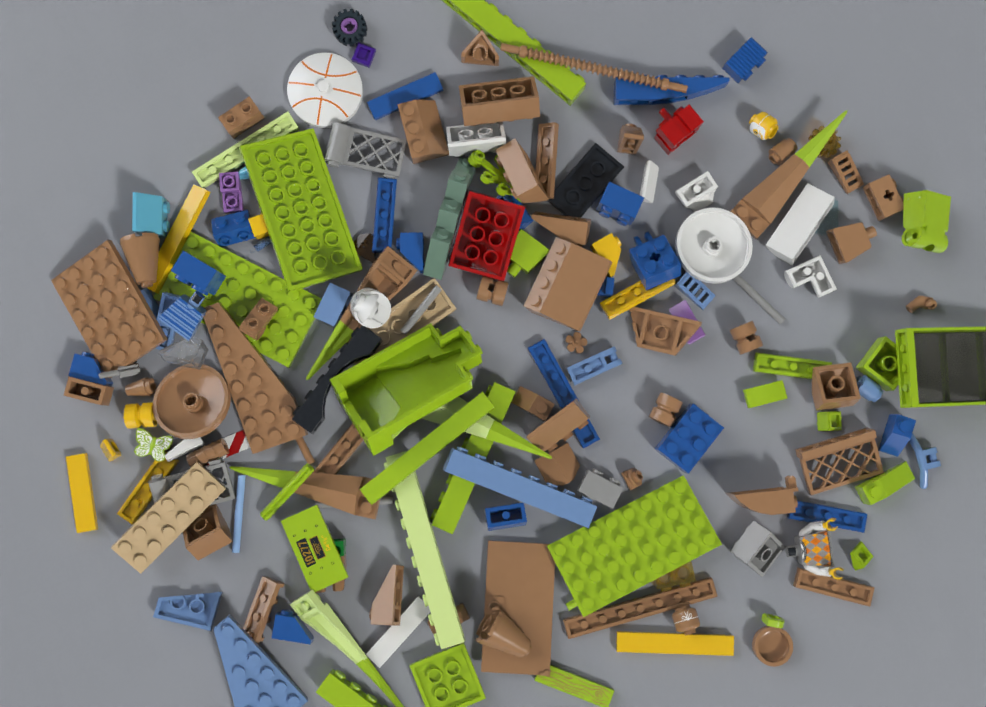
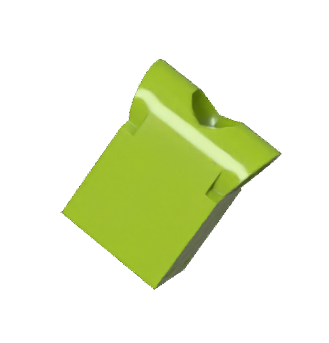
M929 190L904 193L903 228L906 230L902 235V243L905 246L921 248L933 253H942L947 249L948 238L945 233L948 231L951 196Z

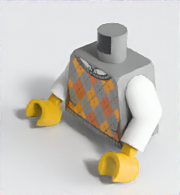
M832 517L827 522L817 521L808 523L799 531V535L794 536L795 545L785 546L786 556L797 557V562L803 565L805 570L815 575L827 577L832 575L837 580L844 578L836 575L837 570H844L842 567L831 568L835 566L830 531H835L838 526L832 527L830 522L835 521L836 518Z

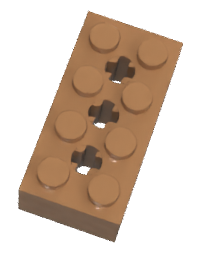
M534 76L459 85L464 126L494 124L496 122L540 117L539 95Z

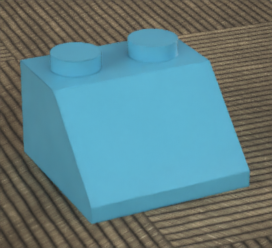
M133 192L132 231L142 236V233L147 232L156 233L159 235V238H166L167 232L170 231V223L167 221V213H170L168 200L162 196Z

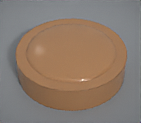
M764 626L755 633L752 640V649L755 656L762 663L775 667L783 665L790 659L793 652V641L790 635L782 628Z

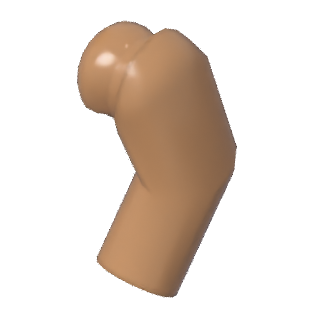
M920 295L907 304L906 309L910 313H913L918 308L933 310L936 308L937 302L931 297Z

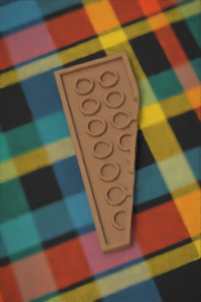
M218 302L204 307L207 311L203 318L252 454L308 435L307 430L292 420L294 417L292 414L298 407L295 397L286 389L284 383L272 371V368L256 347L247 339L245 333L239 330V327L234 322L235 320L224 306Z

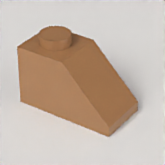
M522 386L519 387L511 402L543 421H546L555 405Z

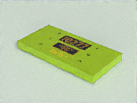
M318 504L281 520L310 590L313 589L314 592H317L349 577Z

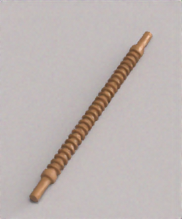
M502 43L500 48L501 51L518 54L522 58L527 56L528 59L532 57L533 60L538 59L539 62L544 60V63L549 61V64L554 62V65H557V63L560 66L565 65V68L570 66L571 69L573 67L576 70L580 68L581 71L586 70L587 73L589 71H592V74L597 72V75L601 73L602 76L607 75L608 78L613 76V79L615 77H618V80L623 78V81L628 79L629 82L634 81V84L636 82H639L640 85L644 83L645 86L649 84L650 87L655 86L656 89L660 87L664 91L670 89L686 93L688 88L687 85L670 82L667 78L661 80L660 77L656 79L654 75L649 77V74L647 76H644V73L639 75V72L634 74L633 71L628 72L627 69L623 71L622 68L618 70L617 67L613 69L612 66L607 67L606 64L601 66V63L596 65V62L591 64V61L587 63L585 62L586 60L580 61V58L578 60H575V57L570 59L569 56L565 58L564 55L559 56L558 53L554 55L553 52L551 54L548 51L544 53L543 50L539 52L537 48L535 50H532V47L527 49V46L524 45L518 47Z

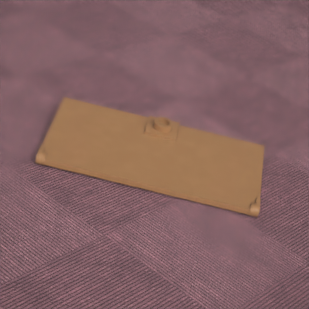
M488 541L484 617L486 614L490 616L493 613L491 609L498 607L531 640L532 648L527 656L520 658L482 645L481 672L550 676L555 562L547 548L549 544Z

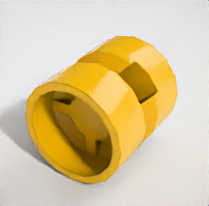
M153 402L142 403L141 406L139 403L125 405L124 423L127 429L140 428L141 425L145 428L157 426L158 423L153 413Z

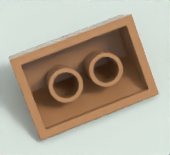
M412 100L397 104L413 164L449 155L435 100Z
M516 139L496 149L498 155L496 160L501 168L504 167L505 172L503 175L508 184L511 182L513 188L510 190L515 199L519 198L522 203L541 202L549 199L527 153Z
M576 398L526 437L533 445L544 452L547 450L550 453L558 447L556 443L559 440L563 439L566 441L574 435L572 433L574 429L578 427L581 430L589 424L587 420L590 418V415Z

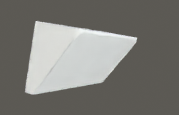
M650 160L644 166L640 196L645 197L643 202L653 203L659 167Z

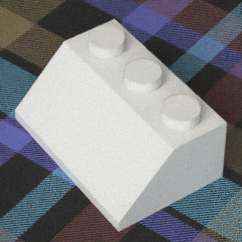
M503 122L479 124L476 126L460 125L446 127L449 156L461 157L464 154H471L476 150L496 153L497 148L506 144Z

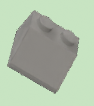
M753 521L745 529L741 538L734 543L730 552L763 577L785 546L770 531Z

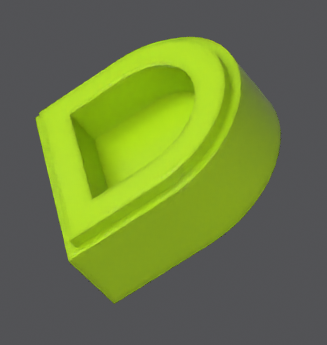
M767 613L762 614L761 620L767 626L783 628L785 620L782 617Z

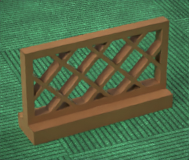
M866 427L795 449L796 455L800 459L809 494L814 495L884 473L875 438H877L875 430ZM870 442L871 450L868 455L861 452L863 444ZM848 448L855 450L850 460L842 457L845 449ZM858 453L866 456L861 467L853 463ZM829 454L837 456L832 466L824 463L826 456ZM840 458L848 462L843 472L835 469ZM814 459L818 461V464L812 472L808 470L806 461ZM870 459L875 461L876 470L868 471L865 469ZM822 464L830 468L825 478L817 474ZM852 465L858 467L859 471L856 476L850 477L847 475ZM835 470L841 476L837 482L833 483L829 481V478ZM817 476L823 482L820 487L813 489L812 481Z

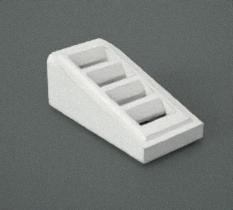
M201 437L184 439L165 455V458L170 462L202 447L204 443Z

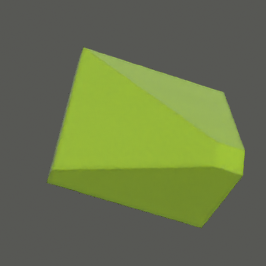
M862 541L850 552L855 571L865 568L873 558V555Z

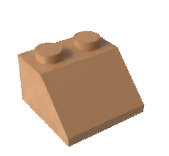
M851 363L813 367L811 393L816 411L854 406L861 399Z
M217 504L208 506L183 531L186 549L198 561L233 542L230 529Z

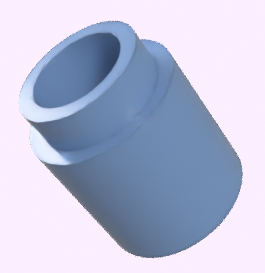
M866 375L856 378L859 393L863 398L872 402L880 399L883 390L879 384Z

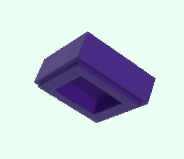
M358 42L351 60L354 63L370 68L376 49Z

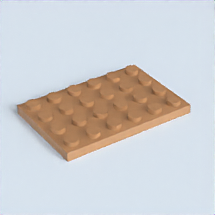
M106 240L51 280L91 353L94 354L95 359H98L104 372L118 370L119 366L130 365L168 340L112 240Z

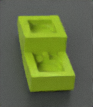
M783 380L743 390L748 408L787 399Z

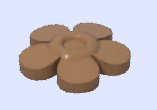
M575 332L573 337L571 335L566 337L565 341L569 344L567 346L569 352L575 350L576 353L580 354L584 351L582 346L587 345V339H580L581 333Z

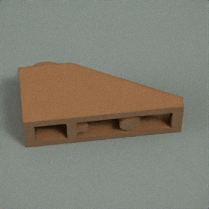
M635 124L622 125L617 152L636 155L644 140L642 129Z
M538 211L531 215L533 220L563 240L580 247L586 245L589 240L591 219Z
M392 565L372 603V608L369 612L371 624L400 626L404 566Z

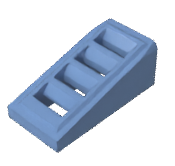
M687 272L674 285L702 310L716 296L701 281L695 279ZM689 279L691 282L685 287L683 284ZM695 284L696 288L690 292L689 289ZM699 289H701L702 292H701V293L699 294V296L696 298V297L694 296L695 293H696ZM706 293L708 297L701 303L699 300Z

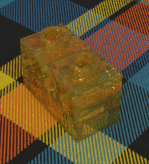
M690 561L667 573L668 579L665 582H661L659 578L654 580V586L656 589H660L661 592L672 590V586L679 585L680 588L691 586V582L696 581L692 562ZM682 567L687 570V575L684 578L678 576V571Z

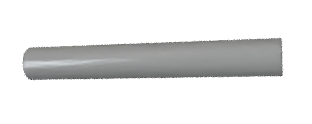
M436 285L400 331L405 335L410 331L441 292V288Z

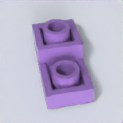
M239 172L219 173L224 213L243 211L244 204Z
M686 300L669 309L673 316L698 321ZM701 326L687 342L689 345L706 336Z

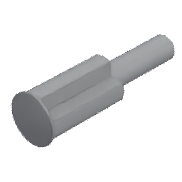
M138 363L119 366L118 370L103 372L98 375L100 379L118 375L119 378L140 374V366Z

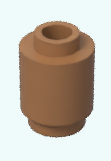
M783 139L769 150V160L773 164L782 165L795 154L798 147L792 139Z

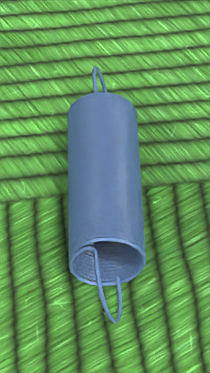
M270 236L253 246L257 252L272 243Z

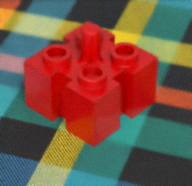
M690 104L685 108L683 106L678 108L673 113V116L663 108L659 111V114L664 120L658 125L659 128L656 129L657 134L654 139L665 153L669 155L683 142L697 133L704 121Z

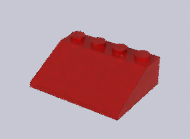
M468 189L448 266L504 281L525 206Z

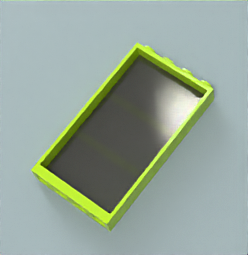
M986 327L904 328L895 330L900 408L986 405Z

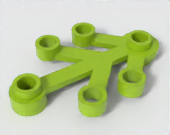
M473 151L468 157V162L473 167L479 168L482 165L489 170L484 171L480 176L481 181L485 184H499L496 187V192L501 196L513 195L510 190L513 188L511 182L508 184L503 175L505 172L504 167L501 168L496 160L498 155L494 157V161L499 169L485 160V154L482 151Z

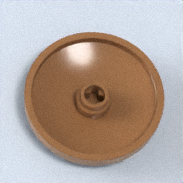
M203 364L181 366L170 372L158 385L153 398L154 417L161 428L174 437L180 439L203 437L215 430L225 419L231 402L230 389L224 377L210 366Z

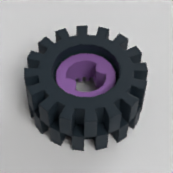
M343 9L344 12L341 13L339 11L338 17L335 15L334 21H332L334 35L345 46L349 44L351 47L354 43L357 46L358 42H363V37L367 35L366 21L359 11L356 10L354 12L353 9H350V11ZM348 23H352V26L355 28L352 31H348L345 26Z

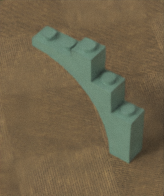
M460 157L455 169L451 172L445 197L439 209L436 228L430 239L423 275L442 280L446 270L459 218L468 189L477 169L468 162V158Z

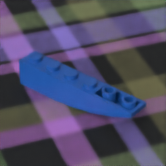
M658 75L655 77L656 79L660 77L661 80L667 78L670 82L687 85L686 93L670 89L664 91L660 87L656 89L655 86L650 87L649 84L647 86L644 83L640 85L639 82L634 84V81L629 82L628 79L623 81V78L618 80V77H616L614 81V105H658L685 101L725 88L730 81V77H724L723 75H715L713 77H705L704 75H696L694 77H686V75H677L675 77Z

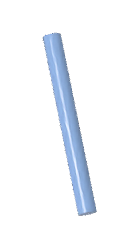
M238 475L232 553H240L246 475Z

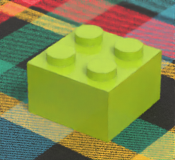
M886 336L877 338L856 366L859 372L879 384L885 391H894L899 385L896 343Z

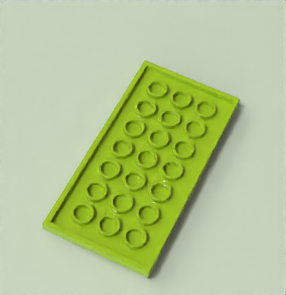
M314 128L240 146V151L288 291H295L362 271L363 268Z
M190 232L176 261L181 253L185 251L226 276L216 294L208 293L207 296L204 295L205 299L200 305L204 308L218 302L221 303L235 320L234 322L238 327L261 298L278 307V311L266 325L263 335L257 341L247 334L245 335L261 354L290 368L315 320L314 315L322 298L304 289L289 292L283 278ZM170 271L159 294L155 293L153 298L161 301L163 292L179 296L186 294L191 298L196 290L191 288L193 284L189 286L175 278L176 274ZM203 318L202 321H201V323H203V324L206 325V323H205V321H204V318Z
M683 475L592 522L589 528L582 527L547 545V548L582 616L585 617L719 547L722 543Z

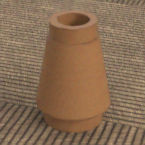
M148 377L125 386L127 396H151L156 391L154 379Z

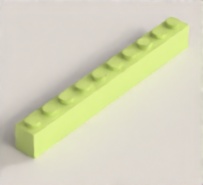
M407 451L385 457L387 461L384 463L385 469ZM415 471L393 488L392 492H396L397 500H395V505L403 516L400 519L402 528L407 530L408 533L406 538L407 546L413 550L414 556L411 557L413 566L418 568L419 571L417 576L418 584L424 588L425 595H422L426 607L429 606L431 614H428L431 626H435L436 629L434 639L436 645H440L441 649L463 643L466 640Z

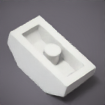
M707 171L678 189L675 193L685 208H690L696 212L713 203L714 192L718 185Z

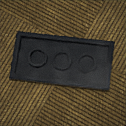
M595 143L554 190V199H548L547 201L563 215L581 218L605 191L608 183L612 182L623 170L624 166Z

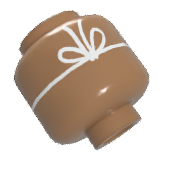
M690 605L676 608L672 614L677 632H684L685 635L696 633L695 628L700 626V621L695 608H690Z

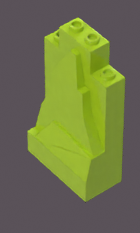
M430 323L330 379L337 400L373 456L394 444L393 439L408 425L473 388V376L469 370L482 363L481 355L483 352L478 344L475 345L469 331H464L461 325L442 335L441 331L438 328L435 329Z

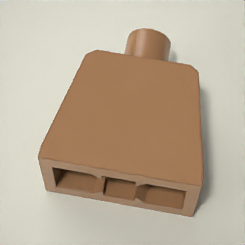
M862 222L826 231L839 264L847 263L870 249L871 243L869 239L877 236L876 229L873 226L864 228Z

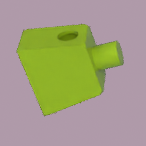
M521 229L516 238L510 259L511 264L508 267L507 273L514 278L520 270L529 274L547 257L549 249Z

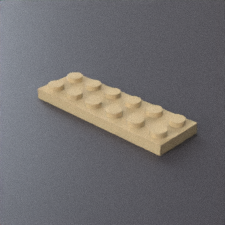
M435 278L392 307L389 319L382 326L368 328L383 340L374 354L430 323L433 326L457 310L442 289L406 335L400 331L436 285L441 288ZM367 358L361 359L355 362L354 364L357 365L358 363L364 361Z
M197 461L111 546V549L141 574L226 487Z

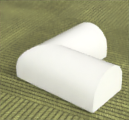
M821 255L784 272L786 282L791 288L810 281L818 298L837 290Z

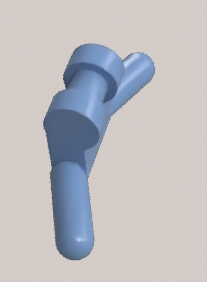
M912 433L909 443L915 451L920 470V488L926 489L928 487V469L939 467L941 463L936 456V453H938L937 448L930 447L923 450ZM927 455H928L929 461H930V462H928V463H927V460H926V456H927Z

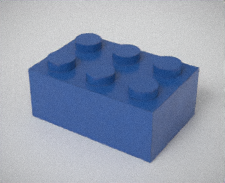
M689 404L672 428L669 429L655 447V450L681 471L689 474L724 427L695 404Z

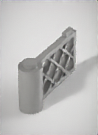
M333 123L325 161L328 162V166L339 168V165H345L384 174L383 178H399L407 140L351 128L341 123ZM354 133L362 135L366 141L356 146L353 141ZM376 138L381 139L384 146L375 151L370 142ZM394 142L402 144L401 151L393 154L389 148ZM368 144L373 152L363 157L359 149ZM387 148L391 157L382 161L377 153ZM355 151L362 158L356 163L348 161L349 155ZM375 155L380 164L375 167L369 166L366 160ZM394 159L398 165L396 172L388 170L385 164Z
M221 459L209 461V465L204 466V468L212 473L214 469L222 467L224 476L219 481L229 489L230 495L224 497L219 495L210 505L235 499L236 496L226 461L221 462ZM187 471L170 476H163V474L152 476L148 484L154 503L174 485V479L181 478Z

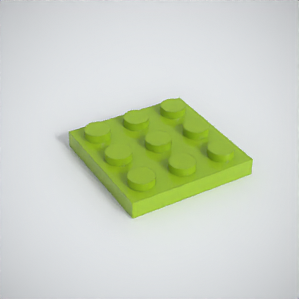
M464 642L409 665L425 707H467L486 699Z

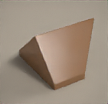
M481 30L461 53V62L499 66V55L483 30Z

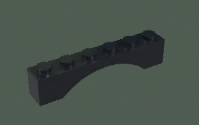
M365 326L357 327L353 331L351 341L342 346L339 351L341 353L337 359L334 358L330 362L327 373L325 375L322 374L316 381L318 385L315 389L310 390L306 394L304 404L302 406L299 405L294 410L292 420L309 433L314 435L325 420L326 399L332 386L330 379L342 373L351 364L371 357L383 342L379 336Z

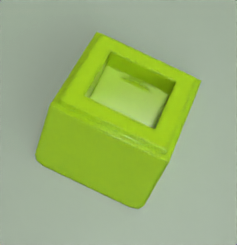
M841 411L817 412L818 431L842 430Z

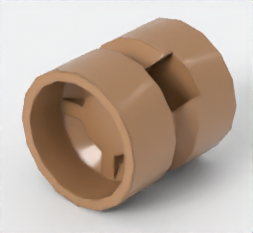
M483 276L477 300L484 302L491 300L492 304L503 306L509 282L501 280L494 282L493 278Z
M753 321L729 330L733 340L738 342L736 347L740 355L763 346L760 336L755 334L757 329Z
M660 393L656 400L657 407H653L649 418L672 428L676 419L674 414L679 413L683 403L672 396Z

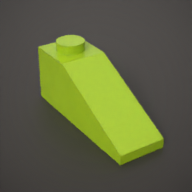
M907 461L854 487L863 504L873 505L889 497L913 481L915 477Z

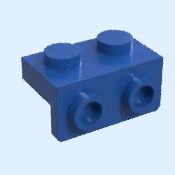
M248 209L211 219L213 237L218 246L224 247L255 238L248 220L251 218Z

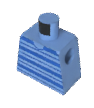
M195 291L191 298L183 294L158 319L189 341L195 335L207 311L200 305L205 296L198 291Z

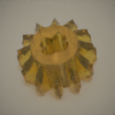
M824 125L820 126L819 129H814L812 131L813 135H810L808 140L810 141L825 128ZM838 130L834 131L819 153L818 158H821L823 155L825 158H829L830 155L837 153L836 149L841 147V144L838 143L841 137L836 136Z

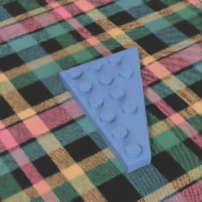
M230 614L214 627L215 637L235 707H302L308 702V697Z

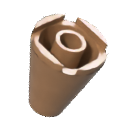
M146 232L142 233V236L130 234L120 238V246L136 284L141 285L142 288L152 287L153 283L157 282L160 239L156 233Z
M498 607L492 608L491 611L493 613L490 616L486 614L476 632L479 638H475V641L520 658L527 656L532 648L531 640Z

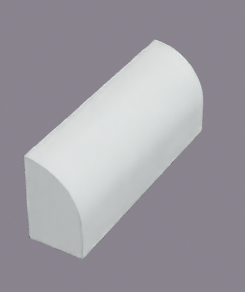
M807 183L767 242L766 247L776 257L793 266L833 207L835 197Z

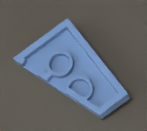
M222 592L160 597L153 617L212 631Z

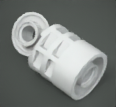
M363 288L357 291L351 299V313L362 326L378 328L386 323L390 317L391 304L388 298L376 289Z

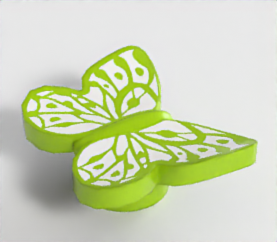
M137 428L136 441L139 445L136 446L134 452L139 457L152 455L154 460L164 461L165 450L170 448L174 437L162 436L156 438L147 430Z

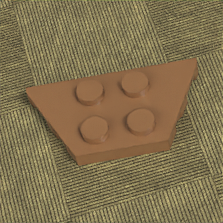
M638 307L629 309L637 347L674 356L679 353L702 325L700 321Z

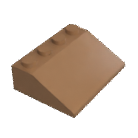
M556 237L524 303V307L531 313L580 332L611 267L612 261L574 243Z

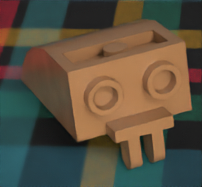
M790 475L785 477L786 487L726 493L732 501L741 507L762 514L796 513L795 508L798 506L797 498L793 493L798 491L796 478Z

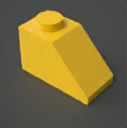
M612 233L593 243L590 248L593 253L612 261L606 276L613 278L622 244L617 236L614 237Z

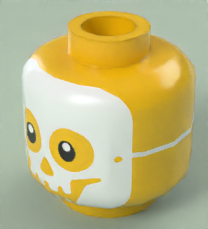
M767 112L754 114L749 121L750 132L761 140L773 138L779 128L777 119Z

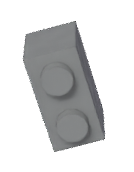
M594 468L592 472L587 470L577 491L613 509L623 490L619 486L621 482L611 477L609 480L603 478V473Z

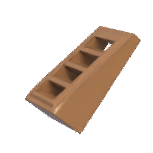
M847 150L827 162L846 194L864 185ZM843 160L844 163L839 166L838 162ZM847 166L848 170L842 172L841 169ZM851 173L852 176L848 179H845L844 176ZM855 179L856 183L849 186L848 183Z

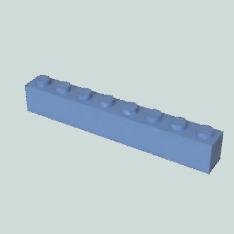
M457 446V449L451 448L443 467L445 472L589 528L597 506L592 504L593 500L584 496L581 499L574 497L575 493L567 489L561 492L557 490L558 486L549 482L546 485L539 483L540 479L529 475L528 478L521 476L522 472L517 469L511 468L510 471L504 469V464L493 461L492 464L486 462V457L477 453L475 456L467 454L469 450Z

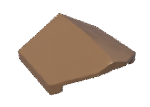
M568 443L547 453L552 456V459L540 457L534 460L545 482L554 485L564 486L573 481L580 467Z

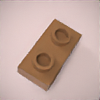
M261 298L241 323L239 330L257 341L263 335L266 325L278 311V307Z

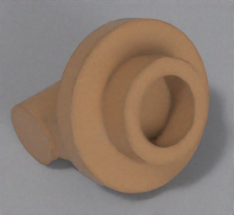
M631 468L621 473L629 490L642 485L643 475L636 468Z

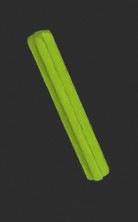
M308 463L304 465L263 509L260 516L266 521L270 519L314 472V468Z

